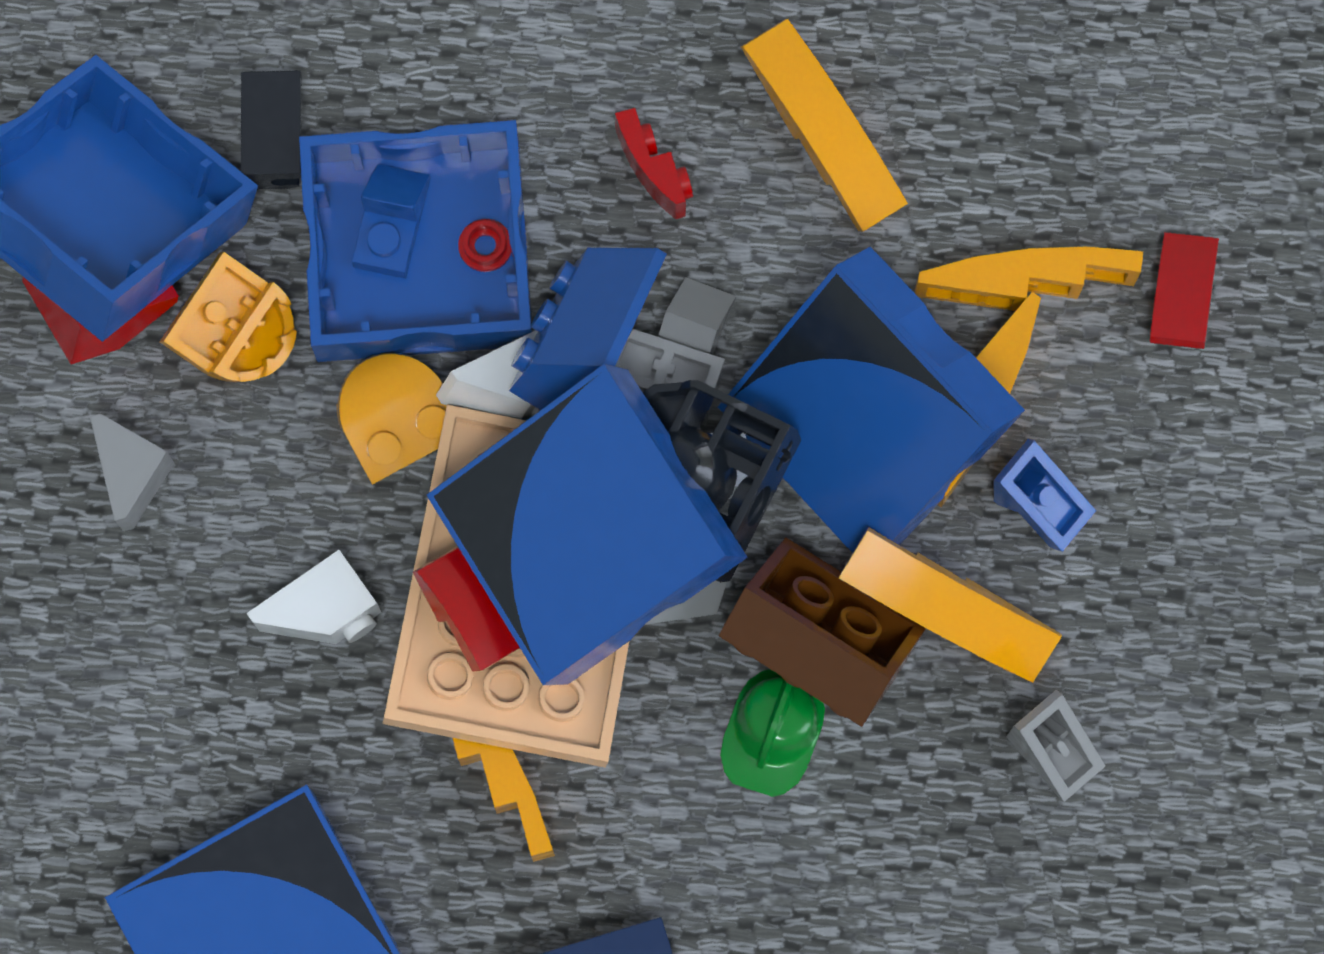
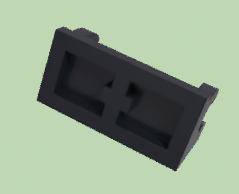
M300 70L241 72V172L256 183L258 189H290L299 187V178H301L299 136H301L302 86Z

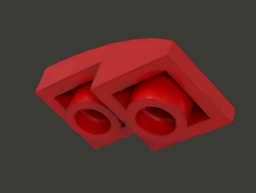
M636 108L615 113V130L621 147L641 184L650 196L674 219L686 217V199L693 198V191L686 167L676 168L671 152L650 157L651 155L658 154L655 137L650 123L640 125Z
M1164 232L1150 343L1199 349L1205 348L1219 238Z
M458 546L413 571L437 621H447L472 672L482 671L520 648Z

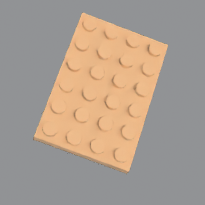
M447 404L429 492L526 422V420ZM429 499L427 501L413 571L457 547V544ZM413 574L383 724L606 768L609 761L629 642L568 685H542L520 648L484 670L472 672L447 621H437Z

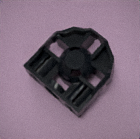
M699 380L652 385L643 394L669 433L675 452L683 467L694 481L706 491L717 510L721 509L733 494L737 480V471L748 476L736 488L728 507V516L720 513L745 552L801 442L798 430ZM717 399L726 404L727 407L712 435L703 432L699 428L713 400ZM744 433L771 447L768 450L741 437V434ZM708 446L712 453L713 467L701 466L696 450ZM738 565L716 579V581L720 583L731 581Z

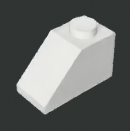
M538 331L531 332L452 370L436 394L441 404L526 421L540 411L538 408L509 391L518 373V370L513 368L511 364L527 338L534 340Z
M337 550L250 610L247 615L259 632L337 644L344 638L349 643H352L365 636L377 624L373 618L382 612L341 551Z

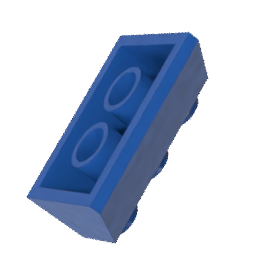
M587 248L574 265L565 261L549 289L556 292L553 301L546 299L531 323L530 327L538 331L534 340L530 338L525 340L511 364L513 368L518 370V373L509 391L542 410L601 365L615 366L667 254L658 248Z

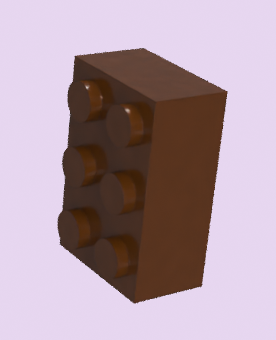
M785 537L746 585L718 636L732 644L741 654L754 658L782 676L790 685L801 688L825 703L837 715L848 718L863 727L900 673L926 628L839 579L841 571Z

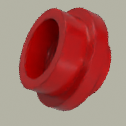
M492 219L476 220L467 225L459 237L458 248L460 256L467 266L476 271L490 272L497 270L510 258L509 233L506 227L498 221ZM482 236L492 237L496 242L495 250L489 255L479 254L475 249V242L478 238Z

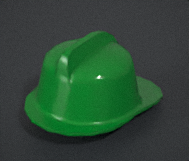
M771 669L761 671L748 680L738 696L723 737L720 754L724 773L732 784L771 797L783 795L796 786L808 767L820 735L825 714L824 703L801 688L790 685L782 676Z

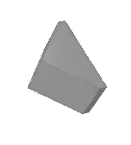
M685 277L665 312L658 337L713 355L736 296Z
M102 414L90 416L114 521L122 531L134 529L175 463L167 451Z
M1058 690L1051 693L1016 723L1006 736L1063 802L1105 767L1104 762L1063 694Z

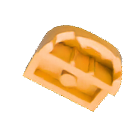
M220 252L160 340V343L210 377L228 382H246L266 377L279 369L287 360L294 347L297 331L294 329L293 315L290 309L291 302L285 292L274 282L268 283L227 253Z
M381 353L364 359L346 375L336 405L339 425L372 485L436 451L439 446L447 406L441 404L436 394L443 383L428 366L407 355Z

